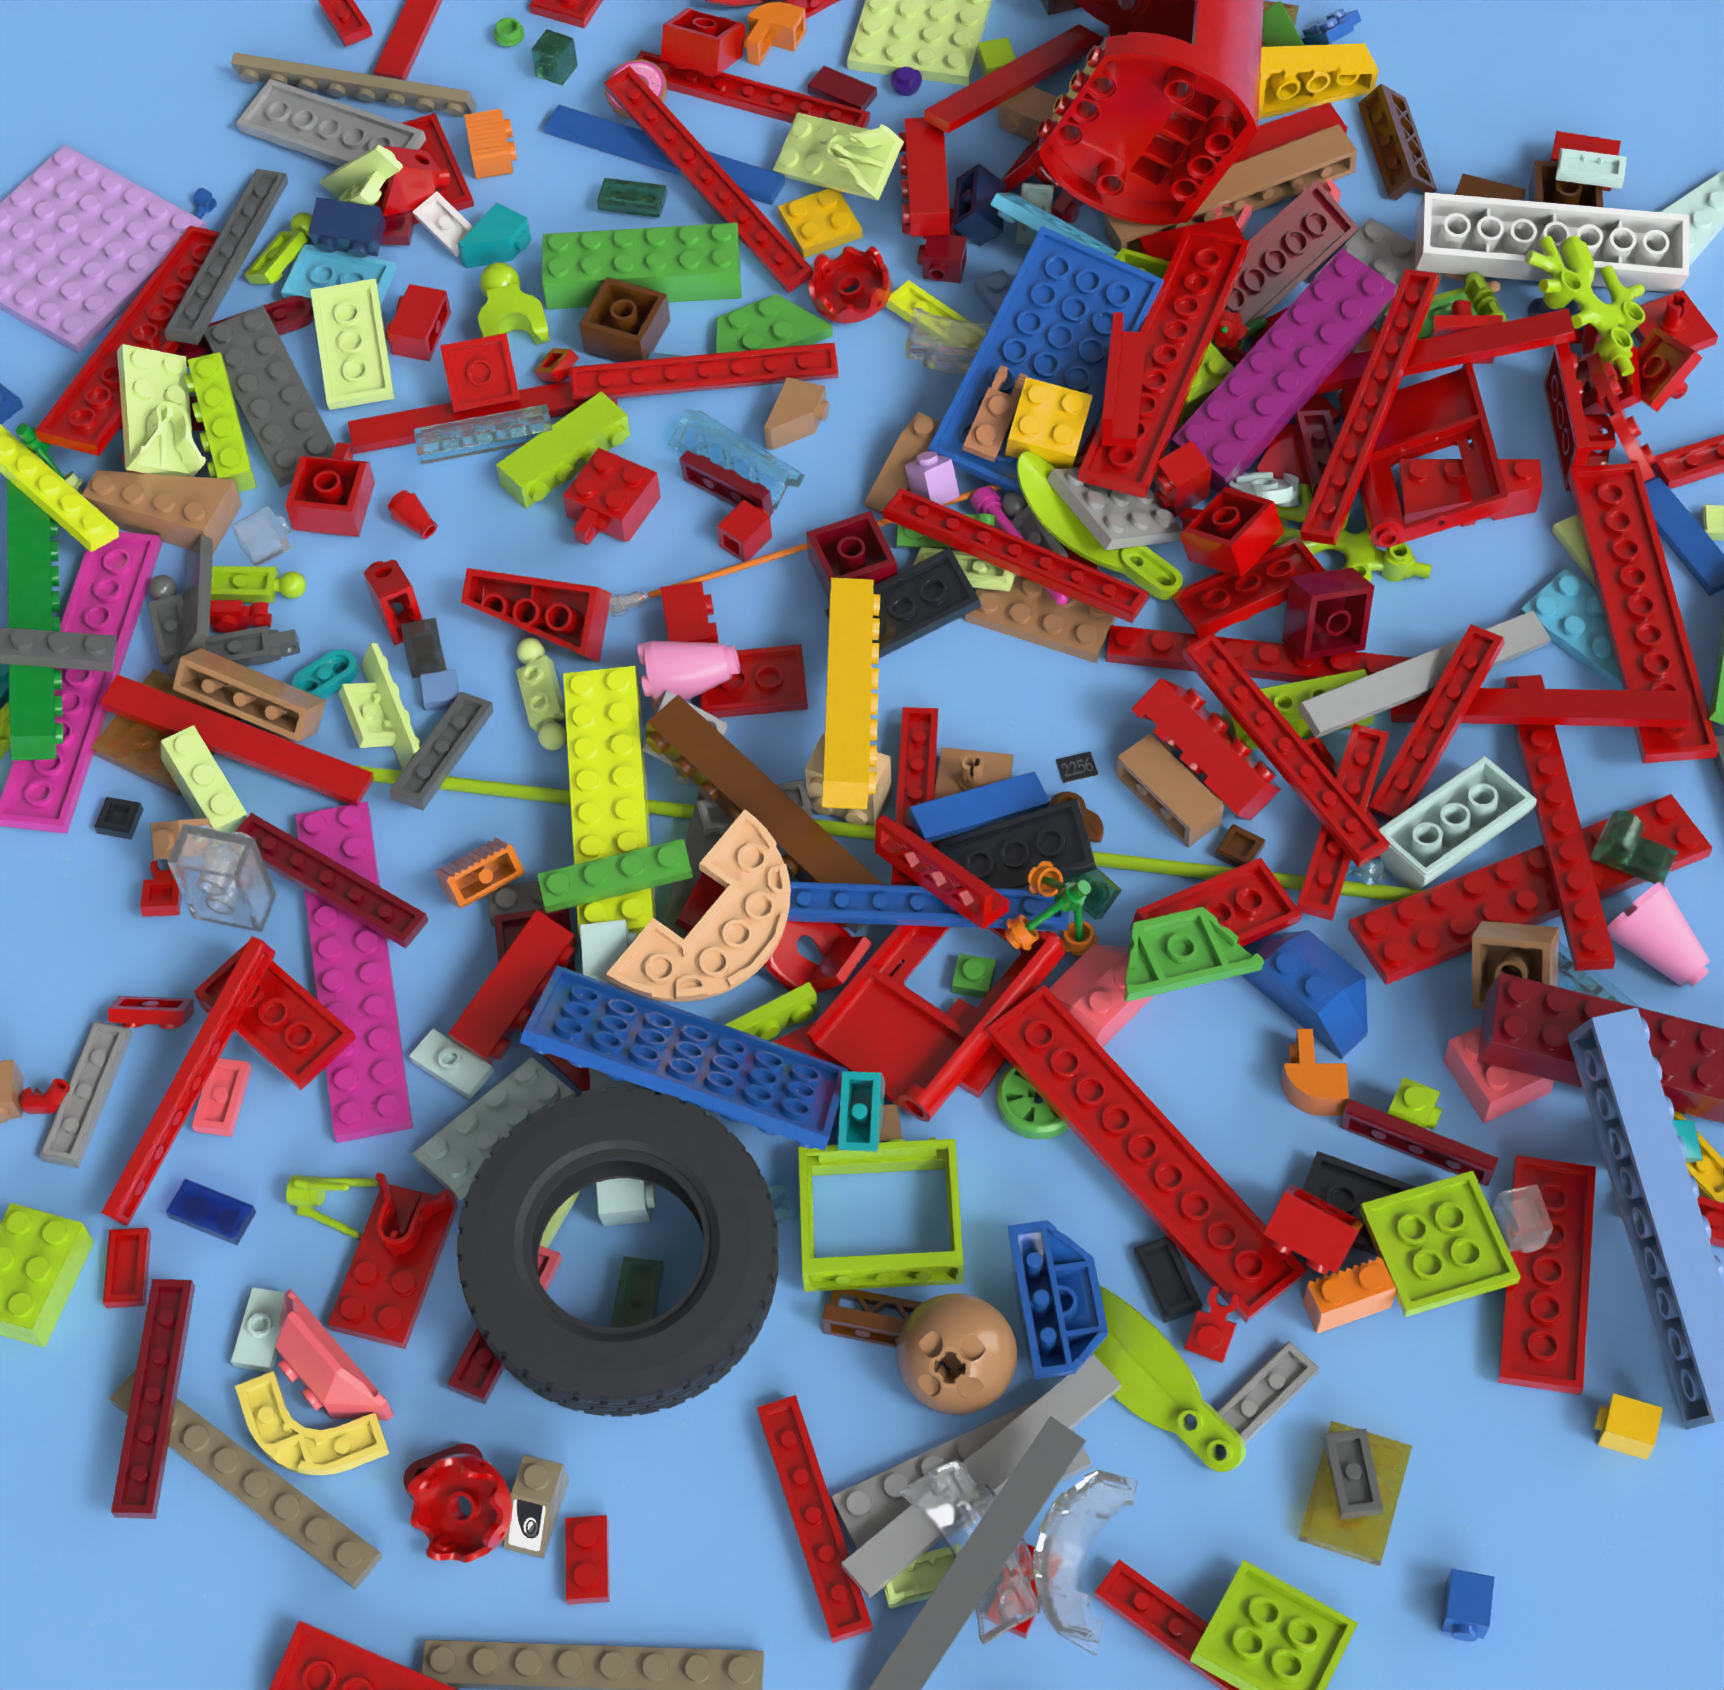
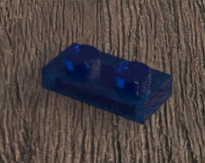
M184 1179L166 1213L170 1219L238 1245L255 1216L256 1210L253 1205Z

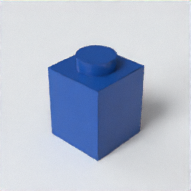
M1451 1569L1445 1587L1441 1631L1449 1632L1453 1638L1461 1641L1471 1642L1476 1641L1477 1638L1484 1639L1490 1627L1495 1576Z

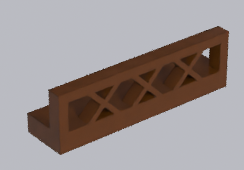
M1383 84L1378 85L1358 103L1388 196L1397 201L1412 187L1424 193H1434L1437 191L1406 98Z
M857 1289L833 1290L830 1304H825L822 1317L824 1334L897 1348L899 1333L908 1317L906 1311L913 1312L923 1302ZM840 1299L858 1302L863 1311L839 1306ZM887 1307L896 1309L902 1318L877 1313Z

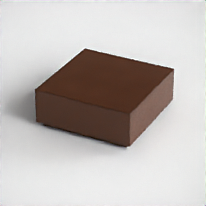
M1232 824L1216 849L1215 858L1237 868L1257 859L1265 846V839Z

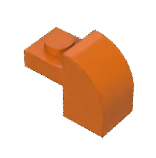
M771 2L760 5L752 10L748 15L749 31L744 40L748 63L760 66L771 46L795 52L807 32L805 8L783 2Z
M1297 1029L1295 1043L1288 1044V1063H1284L1281 1076L1282 1090L1286 1098L1303 1112L1320 1116H1343L1349 1100L1347 1063H1315L1313 1029Z

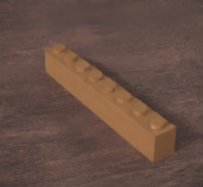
M1338 124L1299 140L1291 141L1270 151L1262 152L1244 161L1233 163L1192 217L1201 215L1205 222L1213 220L1216 216L1213 209L1222 207V214L1219 218L1235 216L1242 213L1240 210L1245 204L1252 205L1253 212L1302 193V190L1310 186L1316 179L1321 185H1324L1327 180L1332 179L1334 181L1355 173L1357 149ZM1230 203L1232 208L1224 207L1223 205ZM1106 213L1104 214L1105 237L1112 248L1118 252L1122 248L1139 252V237L1202 223L1201 221L1190 219L1187 223L1152 225L1130 222Z

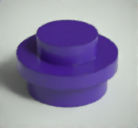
M911 67L898 68L891 75L892 87L902 96L915 94L922 84L921 73Z

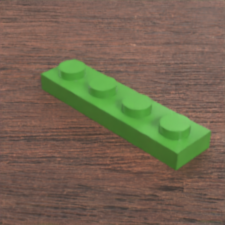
M684 839L537 874L546 913L693 878Z

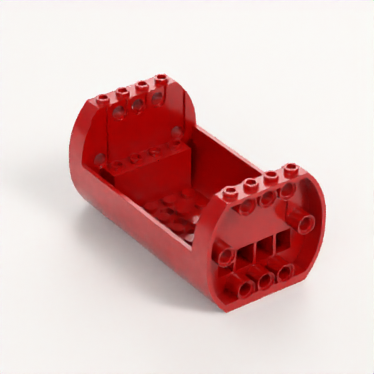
M1075 0L1086 12L1108 25V33L1101 45H1095L1090 50L1086 59L1087 66L1084 70H1077L1074 73L1069 84V92L1058 96L1053 107V115L1049 119L1043 118L1036 134L1040 137L1038 153L1043 164L1056 182L1069 194L1103 213L1142 224L1170 225L1187 223L1258 132L1263 0Z

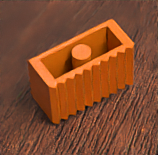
M502 109L465 114L475 177L480 180L482 177L486 179L488 176L492 178L494 175L499 176L506 173L511 175L513 173L511 161L517 160L514 141H507V138H513L510 118L503 119Z
M495 837L493 842L488 840L487 845L482 844L481 848L475 847L474 852L469 851L468 855L462 854L461 859L456 858L455 862L450 861L448 866L443 865L442 869L437 868L435 874L448 900L461 909L524 875L525 871L513 846Z
M1377 1257L1375 1261L1369 1259L1368 1264L1362 1262L1360 1267L1354 1265L1353 1269L1347 1267L1345 1272L1339 1270L1338 1275L1332 1272L1330 1277L1325 1275L1323 1280L1317 1278L1316 1282L1309 1281L1303 1305L1315 1331L1321 1333L1391 1308L1397 1290L1383 1259Z

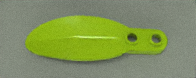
M1025 451L1019 456L1017 476L1024 498L1037 520L1056 540L1076 554L1097 565L1123 573L1158 599H1172V595L1180 590L1183 582L1181 573L1148 547L1143 545L1105 550L1048 483L1047 478L1051 471L1056 468L1030 451Z
M1099 1285L1108 1336L1093 1354L1121 1383V1389L1113 1396L1143 1420L1156 1427L1177 1434L1212 1470L1228 1472L1239 1467L1246 1456L1244 1440L1211 1405L1203 1400L1199 1385L1180 1354L1164 1335L1133 1306L1108 1288ZM1188 1414H1192L1197 1420L1195 1429L1190 1428L1187 1424ZM1218 1444L1223 1445L1226 1449L1227 1454L1224 1459L1216 1454V1446Z

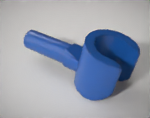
M199 188L195 192L193 202L198 208L194 216L202 219L206 211L211 212L217 206V202L212 198V193L204 188Z

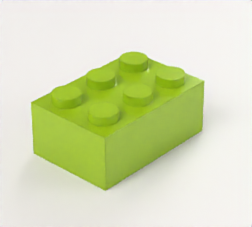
M10 1203L0 1223L1 1336L43 1348L46 1347L94 1244V1240L82 1222Z

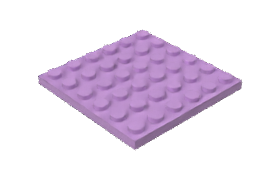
M63 145L0 202V309L79 354L133 302L188 227L191 225L207 229L206 223L85 155Z

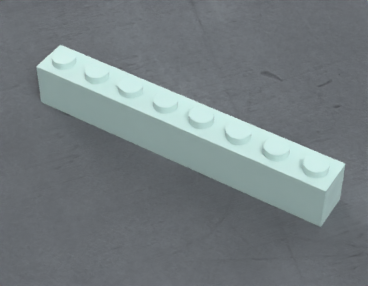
M626 920L580 925L583 975L614 985L606 980V973L637 938L636 932H629ZM589 1068L590 1090L600 1088L601 1092L607 1091V1087H628V1091H634V1088L644 1089L643 1086L629 1081L613 1080L605 1073ZM630 1178L610 1179L596 1183L598 1215L604 1227L651 1221L650 1208L656 1207L654 1184Z

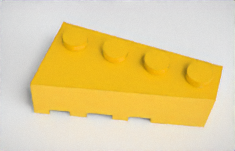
M1365 43L1261 47L1259 119L1315 107L1328 102L1332 103L1362 96L1372 92L1376 87L1378 68Z

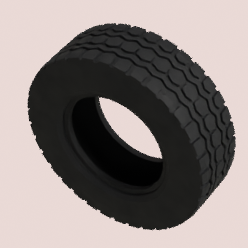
M607 1087V1091L601 1092L600 1088L583 1091L581 1096L574 1097L573 1094L556 1100L555 1105L551 1107L547 1104L531 1113V1119L528 1121L523 1119L509 1130L510 1136L507 1138L503 1136L490 1151L491 1157L489 1159L485 1158L475 1175L476 1181H472L464 1202L466 1205L462 1208L458 1227L460 1232L457 1236V1257L460 1283L471 1315L489 1349L505 1369L512 1373L513 1377L527 1388L532 1389L534 1393L550 1402H557L562 1407L599 1416L611 1414L612 1417L632 1416V1414L637 1413L644 1415L659 1412V1409L665 1407L669 1409L686 1402L685 1399L694 1398L708 1390L713 1383L719 1382L731 1371V1367L739 1363L748 1352L749 1346L756 1340L763 1327V1322L767 1319L778 1276V1227L774 1205L766 1181L751 1154L745 1151L746 1147L732 1132L729 1133L727 1127L712 1115H705L704 1110L689 1102L681 1103L680 1098L661 1093L660 1095H655L654 1090L634 1088V1091H628V1087ZM618 1178L643 1180L671 1192L687 1206L696 1219L703 1235L704 1249L695 1280L685 1295L672 1308L648 1322L629 1327L610 1328L581 1321L561 1309L549 1297L540 1283L538 1253L546 1226L553 1214L568 1198L587 1186Z

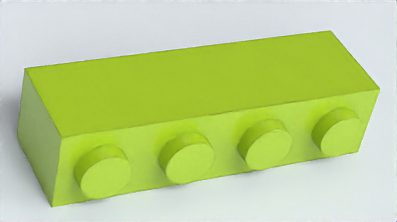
M602 391L497 463L496 467L500 485L527 509L535 502L543 500L549 492L562 483L571 480L576 473L584 468L598 447L609 451L613 447L621 445L630 436L627 414Z

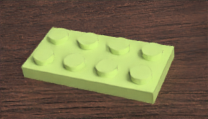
M376 278L311 289L326 402L329 410L395 399Z

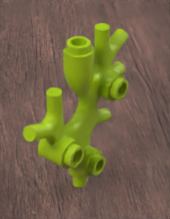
M1571 236L1561 243V259L1552 237H1543L1539 244L1544 255L1529 250L1525 256V262L1547 272L1552 278L1542 279L1539 282L1540 292L1545 293L1543 295L1544 302L1548 307L1558 309L1564 308L1569 302L1574 300L1580 308V312L1571 317L1574 328L1577 329L1589 323L1597 329L1602 337L1595 344L1592 355L1599 352L1604 362L1610 360L1613 365L1618 366L1622 376L1632 374L1635 371L1630 360L1633 355L1631 352L1633 340L1629 334L1645 320L1643 309L1633 300L1644 294V286L1641 283H1636L1628 288L1623 286L1613 266H1605L1600 270V273L1612 300L1611 304H1606L1600 301L1592 291L1591 285L1594 279L1595 267L1586 242L1581 241L1579 236Z
M1308 484L1299 485L1300 494L1298 495L1300 505L1298 507H1281L1276 504L1279 518L1304 523L1313 500ZM1349 513L1336 546L1304 541L1301 539L1300 530L1284 526L1285 533L1271 546L1272 549L1299 537L1313 555L1327 549L1339 551L1346 559V563L1341 569L1353 567L1370 583L1372 580L1371 571H1380L1386 580L1399 582L1405 578L1411 579L1412 575L1429 579L1432 565L1415 562L1416 557H1413L1411 549L1405 543L1387 547L1383 551L1371 542L1367 527L1357 534L1347 532L1345 528Z

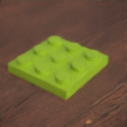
M1474 1171L1360 1205V1214L1379 1258L1383 1259L1396 1287V1299L1404 1318L1519 1283L1521 1276Z
M1243 1559L1194 1650L1190 1662L1240 1690H1326L1358 1622Z

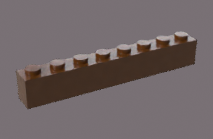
M679 694L647 721L645 737L649 747L659 755L663 753L672 762L673 768L682 778L692 780L698 786V790L705 800L712 804L715 802L723 809L726 818L731 824L734 823L744 810H747L768 830L777 843L776 847L781 854L784 864L787 866L789 877H795L799 882L883 885ZM838 923L844 928L848 926L855 934L865 925Z

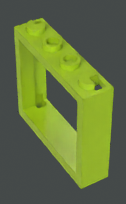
M936 1137L920 1141L892 1139L879 1143L878 1152L839 1151L838 1145H827L825 1151L817 1148L798 1147L804 1292L964 1284L956 1139L936 1140ZM945 1169L950 1251L815 1258L812 1176Z

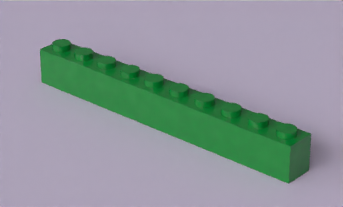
M7 479L8 628L61 632L60 617H53V612H60L59 591L52 590V587H59V566H52V562H59L58 541H51V537H58V523ZM9 664V717L12 761L57 759L56 745L64 744L63 723H56V717H63L62 696H55V690H62L61 669Z

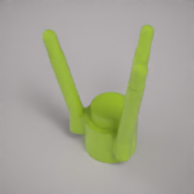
M294 1174L287 1185L286 1201L288 1205L298 1206L297 1215L310 1217L343 1234L360 1239L361 1233L314 1210V1207L323 1204L326 1190L347 1191L349 1187L378 1186V1183L374 1178H323Z

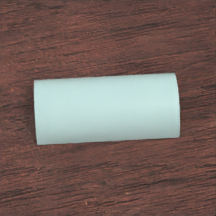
M1483 756L1378 830L1390 843L1389 849L1379 856L1389 872L1400 883L1408 888L1420 890L1534 810L1537 799L1486 756Z

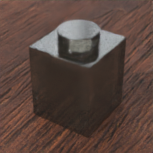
M436 617L401 624L407 661L412 678L421 677V674L446 671L445 656Z

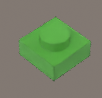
M959 953L952 982V993L985 998L991 991L996 969V959Z

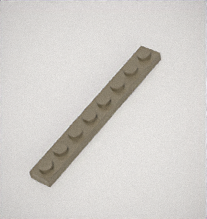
M235 52L231 62L240 78L249 83H257L258 81L268 82L269 79H273L311 93L316 91L328 92L330 95L338 98H344L345 95L352 96L369 103L375 100L383 101L394 107L413 106L424 112H433V110L443 111L454 117L475 113L477 107L470 91Z
M136 1369L109 1398L112 1404L127 1416ZM176 1398L168 1447L356 1590L381 1560V1553Z
M425 1640L421 1673L455 1688L763 1690L765 1654L764 1651Z

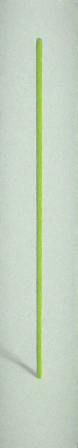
M357 766L373 772V782L394 784L403 772L400 770ZM448 776L439 788V790L571 805L570 790L452 776ZM648 799L649 814L692 818L695 805ZM813 819L829 835L875 840V826L873 825L862 826L854 823ZM946 838L932 841L931 845L937 848L936 842ZM1093 851L1098 867L1200 879H1211L1234 869V867ZM1272 872L1283 888L1302 890L1306 876ZM1345 881L1341 895L1398 901L1424 890Z

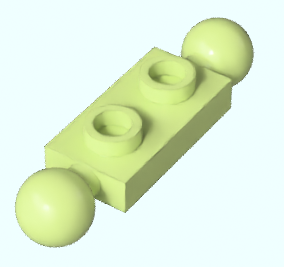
M526 638L517 646V657L525 666L517 669L516 673L529 725L533 730L539 732L538 740L542 747L551 751L558 750L565 744L567 733L565 728L557 723L565 719L566 714L553 661L545 655L543 644L538 639Z

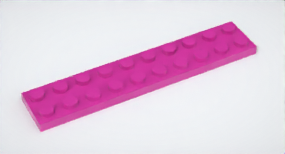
M119 532L118 538L93 552L86 548L60 624L61 632L116 636L117 647L113 672L54 668L61 669L62 690H55V696H62L63 717H56V723H63L64 744L56 745L57 759L13 760L0 798V826L68 833L107 714V710L101 708L100 700L116 675L120 674L162 546L159 535Z
M367 801L359 803L358 806L350 804L295 815L298 840L380 887L371 813ZM304 890L317 999L349 1027L356 1036V1039L326 1067L335 1140L337 1143L413 1129L388 938Z

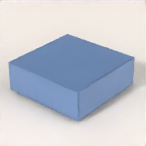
M456 669L420 675L425 710L450 707L459 695Z

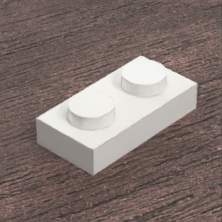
M436 191L419 205L413 213L415 218L457 257L460 255L458 243L473 226Z

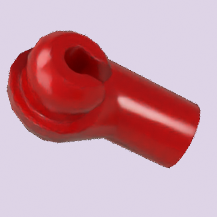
M56 1078L45 1093H41L38 1088L32 1093L31 1087H27L20 1094V1107L28 1114H52L58 1109L70 1091V1085L65 1080Z

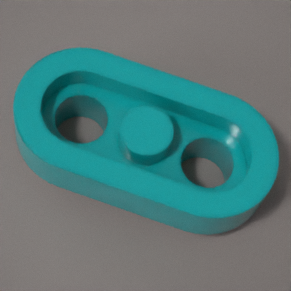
M346 649L332 650L299 671L293 677L291 685L325 700L339 691L342 684H349L357 677L359 668L356 658L352 652Z

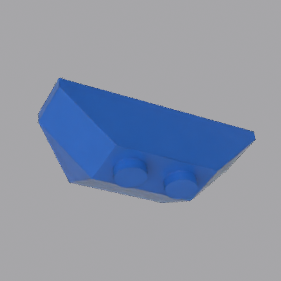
M1305 930L1268 935L1243 947L1252 956L1258 953L1263 958L1264 964L1260 971L1241 976L1304 1029H1313V1036L1341 1060L1367 1036L1366 977L1311 931Z
M1048 1220L1009 1225L1008 1236L1013 1279L1027 1357L1034 1378L1042 1379L1076 1374L1108 1336L1094 1257L1069 1237L1058 1231L1057 1227Z

